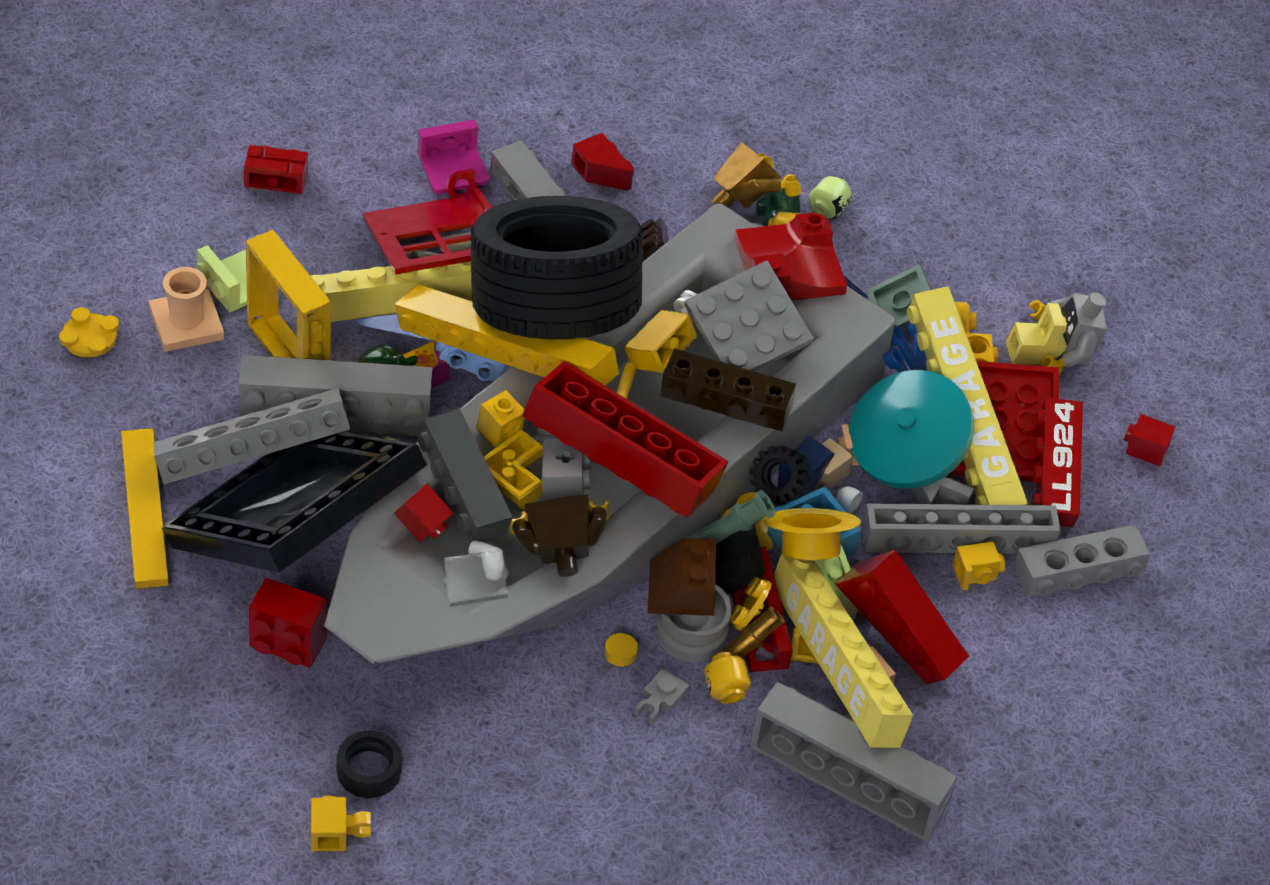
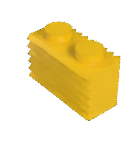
M661 310L628 342L624 350L629 362L635 364L637 370L664 373L674 348L685 351L686 347L693 343V339H697V334L690 316L686 312L683 314L682 312L678 313L672 310L670 312L668 310Z

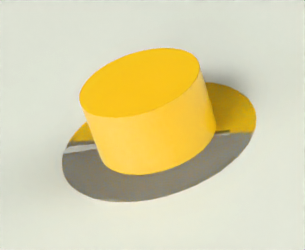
M820 508L776 511L775 516L770 519L767 517L763 518V522L767 526L782 530V554L801 560H824L839 556L841 551V531L853 529L861 523L857 516L850 513Z

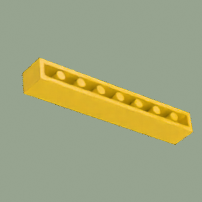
M417 284L394 304L398 323L402 330L541 377L547 376L563 361L605 386L619 374L615 349L613 347L586 338L539 339L509 334L493 328L484 322L474 310L472 301Z

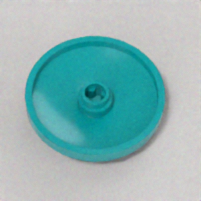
M909 370L895 373L874 384L857 403L849 424V434L853 445L851 449L861 468L871 478L881 484L902 489L927 486L951 473L966 456L974 435L973 412L965 394L949 378L926 370Z

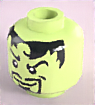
M833 176L823 178L809 194V203L813 212L821 214L829 220L836 219L852 201V194L848 183L841 178Z

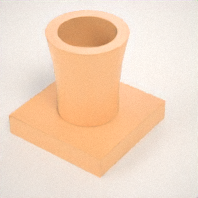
M179 267L168 272L163 279V287L167 297L149 300V309L164 352L224 340V330L210 291L206 289V277L195 268Z

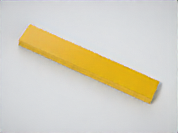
M153 428L121 431L135 589L169 586L164 532L162 530L163 522L157 463L154 457Z

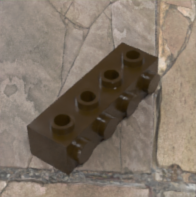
M674 348L662 376L660 396L782 432L793 406L796 383Z

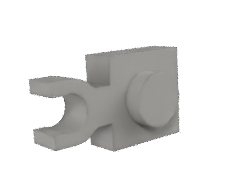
M662 668L643 689V697L646 699L641 700L636 705L634 715L639 716L644 710L651 711L648 723L653 725L658 719L659 710L662 708L670 713L689 692L690 685Z

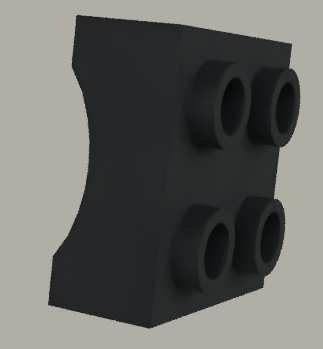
M755 523L749 531L743 532L740 530L716 544L715 585L722 588L726 595L751 582L755 577L766 573Z

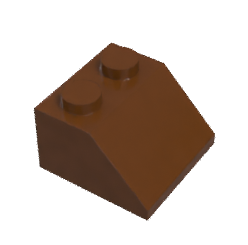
M683 538L650 559L648 614L714 616L716 539Z

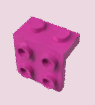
M475 119L418 129V157L434 193H447L446 181L449 176L461 170L474 169L477 187L485 186L489 183V175L477 150L478 126ZM465 179L458 180L454 184V191L468 189L469 182Z

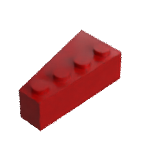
M896 550L858 562L835 583L839 590L926 684L945 680L970 657Z

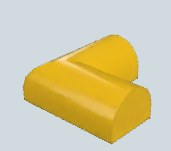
M521 429L486 454L484 459L500 492L518 507L526 510L525 504L538 501L543 492V482L526 468L543 456V446Z

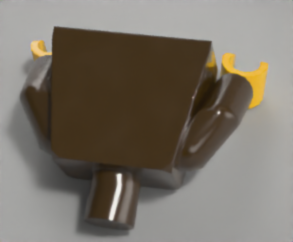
M588 494L527 503L525 504L526 512L522 511L520 518L512 519L509 529L511 534L516 535L517 539L531 554L540 555L542 563L556 562L559 576H573L578 572L576 559L589 556V547L597 544L604 530L606 521L609 519V501H605V504L602 506H596L594 501H589Z

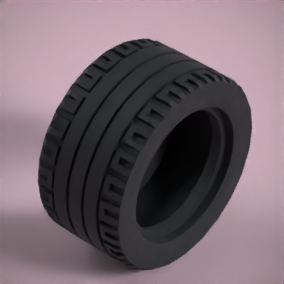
M575 196L522 198L488 209L477 218L471 229V289L474 310L484 322L493 328L528 338L575 339L606 333L625 325L635 317L642 303V230L640 223L630 212L617 205L601 200Z

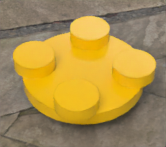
M79 307L72 311V318L64 325L63 330L59 334L60 344L65 346L72 354L88 358L97 357L109 352L114 347L117 341L119 320L112 315L103 316L90 313L88 309Z
M758 577L751 581L745 591L749 597L743 606L737 604L732 609L730 622L734 628L739 631L742 630L754 616L760 614L761 611L759 609L762 610L764 608L763 602L771 589V582L766 579H759Z

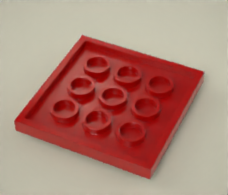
M976 361L1019 480L1033 482V468L1035 464H1038V455H1034L1033 448L1035 437L1039 436V427H1035L1034 424L1037 408H1042L1046 397L1059 399V367ZM964 460L948 475L965 477L966 466Z

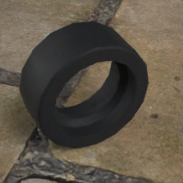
M372 730L357 732L347 737L340 745L337 753L336 771L338 781L346 791L358 797L375 798L391 792L399 783L402 773L400 747L393 738L382 732ZM371 751L385 756L389 760L390 766L386 772L368 777L352 771L349 767V761L353 756L361 752Z

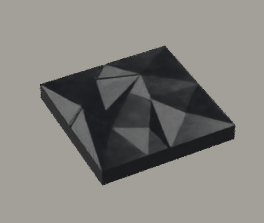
M340 432L265 454L166 523L162 530L173 549L280 573L352 521L355 516L363 513L418 473L427 464L418 444Z

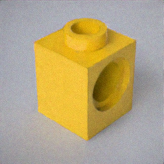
M505 390L481 404L476 428L496 448L523 429L525 418L522 414L525 409Z

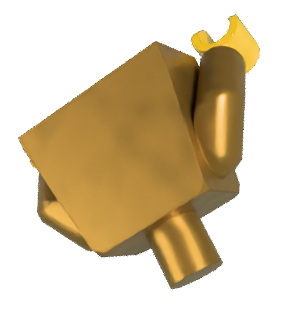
M741 142L714 176V180L723 189L711 201L714 204H723L729 208L736 200L743 207L748 208L764 193L780 192L781 189L785 188V194L789 197L800 195L802 189L795 175L789 174L783 180H780L781 176L774 170L771 156H766L762 153L756 154Z

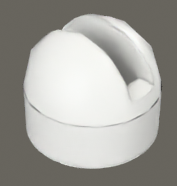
M850 486L839 489L836 501L845 512L852 514L859 507L863 493Z

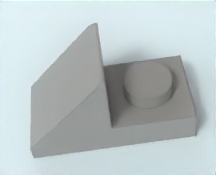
M944 477L927 486L911 488L910 491L917 504L970 505L974 488Z

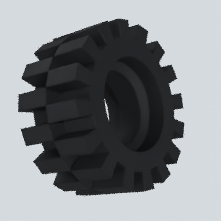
M778 445V447H767L768 451L762 450L759 452L760 459L754 458L752 463L756 467L755 469L750 468L749 474L754 475V479H750V483L756 486L754 489L755 493L760 490L764 491L772 503L784 505L796 500L798 496L806 495L807 492L804 491V488H810L812 482L807 480L808 477H812V471L807 469L811 465L809 461L803 459L805 456L802 453ZM785 463L791 470V479L787 485L778 488L771 481V471L777 464Z

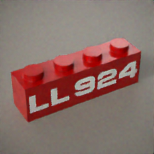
M1046 397L1042 408H1037L1034 424L1035 427H1039V436L1035 437L1033 453L1038 455V464L1034 465L1032 481L1037 483V493H1033L1031 505L1056 506L1059 525L1073 528L1080 515L1083 402Z

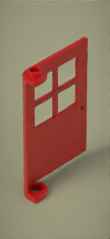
M474 169L457 171L449 176L446 181V189L452 198L362 213L363 220L395 275L471 261V249L451 252L447 246L471 241V234L443 239L439 233L472 227L481 214L492 208L476 185ZM460 179H465L469 182L468 189L463 193L454 191V184ZM431 234L435 241L419 244L400 245V239ZM433 247H440L443 254L409 259L405 253Z

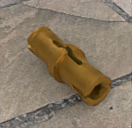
M770 606L751 625L747 624L743 627V632L724 647L722 652H730L732 656H739L743 659L755 647L760 648L764 644L763 640L784 623L783 617Z

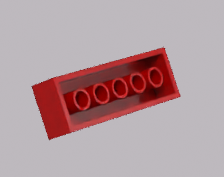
M565 361L534 386L522 414L524 418L531 421L537 428L544 429L557 437L563 444L575 448L586 455L591 461L599 463L614 472L618 478L630 482L641 489L646 495L656 498L669 506L675 513L682 514L687 518L716 490L729 462Z

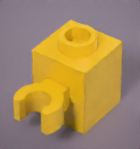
M323 796L321 798H311V852L346 851V835H354L360 838L371 836V812L361 811L352 815H346V797Z

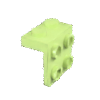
M208 245L197 249V264H195V268L204 274L207 286L229 313L246 306V250L220 261Z

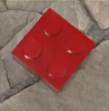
M265 578L248 607L249 646L262 654L270 653L284 658L290 664H301L311 668L327 639V628L324 627L327 616V599Z

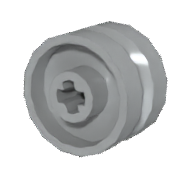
M715 585L714 616L658 614L656 636L663 650L677 660L690 663L704 662L720 653L725 647L732 612L729 597L722 588Z

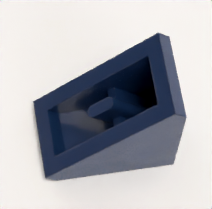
M808 436L794 449L805 456L803 459L809 461L811 465L807 469L812 471V477H808L807 481L812 483L810 488H804V491L807 492L806 494L813 492L835 453L811 436ZM785 463L779 464L778 488L787 485L791 479V470Z

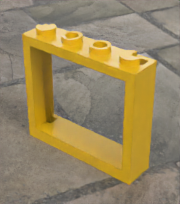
M274 230L246 240L247 325L272 357L331 361V301ZM278 287L297 309V336L279 315Z

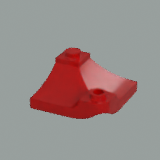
M818 213L796 214L794 219L786 224L735 229L734 239L745 271L764 261H768L791 301L846 294L847 283L834 250L833 232L828 219Z

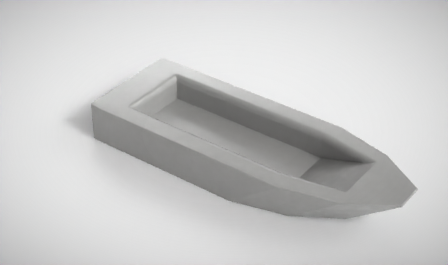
M715 204L642 262V303L635 317L625 325L612 331L595 336L582 337L615 349L619 374L606 387L616 392L625 364L630 363L624 347L661 310H668L669 312L672 310L675 312L674 302L680 298V295L685 290L699 294L745 271L734 239L735 229L757 226L725 205ZM848 286L844 295L792 300V303L812 334L813 342L755 371L796 383L793 406L782 432L661 397L663 373L637 370L627 399L729 462L716 490L687 518L682 514L675 513L669 506L656 498L646 495L641 489L630 482L618 478L614 472L601 464L590 460V489H584V495L588 494L589 501H594L596 506H602L605 504V501H609V519L606 521L597 544L589 547V556L576 559L578 572L573 576H559L556 562L542 563L540 555L531 554L517 539L516 535L511 534L508 528L505 535L481 541L500 548L504 556L505 570L503 571V578L498 582L488 581L483 570L482 559L469 554V540L465 533L462 534L457 525V515L453 507L448 506L443 493L444 488L440 480L436 479L432 474L431 461L427 453L421 450L427 466L369 507L350 531L324 627L374 665L559 626L648 581L651 558L681 539L687 538L721 519L723 513L727 509L732 508L741 495L754 492L756 486L750 483V479H754V475L749 473L750 468L755 469L756 467L752 463L755 458L760 459L761 457L758 454L762 450L768 451L767 447H778V445L795 449L808 436L816 438L874 384L883 378L886 368L883 355L890 349L895 326L894 317ZM692 321L697 339H693V343L686 347L685 352L716 360L696 324ZM511 367L460 408L483 457L495 449V447L476 428L481 404L507 390L525 409L534 386L544 377ZM525 418L522 430L542 446L544 439L555 438L553 435L539 436L533 423ZM543 456L526 468L540 480H542ZM779 464L772 469L770 478L779 470ZM427 483L451 509L453 514L444 521L448 527L435 539L428 535L423 541L419 542L396 517L394 512ZM543 492L537 502L544 501ZM502 494L513 517L512 519L520 518L522 516L521 512H526V510L521 509Z

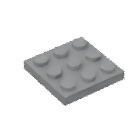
M764 261L685 300L684 303L717 361L754 372L811 344L814 339L768 261Z

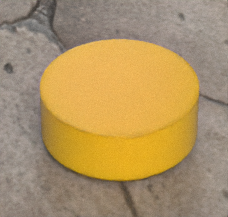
M616 633L606 640L604 654L608 662L615 666L624 667L636 660L638 644L632 636L625 633Z

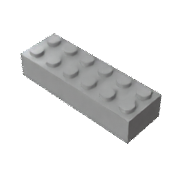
M242 355L238 383L239 417L339 388L350 425V430L345 432H373L380 435L387 433L405 434L415 437L420 433L424 419L430 417L432 367Z
M779 682L774 685L757 709L750 748L926 842L930 841L947 815L957 776L950 773L946 768L936 766L921 758L914 751L906 750L902 747L870 748L853 719L845 718L830 710L826 705L817 703L800 694L796 689L787 687Z

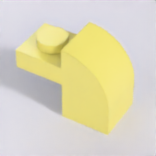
M1047 303L1038 323L1015 322L1005 342L1012 364L1036 365L1040 364V360L1046 355H1052L1056 359L1065 351L1067 345L1063 334L1066 331L1067 322L1066 318L1062 315L1058 303Z

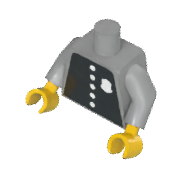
M1093 292L1090 296L1083 293H1075L1069 297L1051 301V303L1059 304L1062 315L1066 318L1067 326L1063 336L1067 348L1059 356V360H1056L1052 355L1044 356L1040 360L1042 366L1059 367L1060 375L1065 366L1070 368L1076 364L1088 365L1107 329L1103 313L1106 299L1100 293ZM1034 300L1029 304V307L1037 312L1030 314V316L1039 321L1046 305L1039 300Z

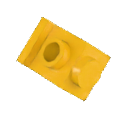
M994 541L958 546L952 566L961 589L968 590L969 584H987L996 580L998 573L1005 571V560L1003 555L998 553Z

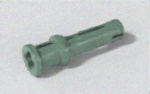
M760 490L755 493L754 498L742 505L737 503L732 506L729 514L687 538L716 539L717 544L740 530L743 532L749 531L754 523L765 517L770 519L775 516L774 505L768 495Z

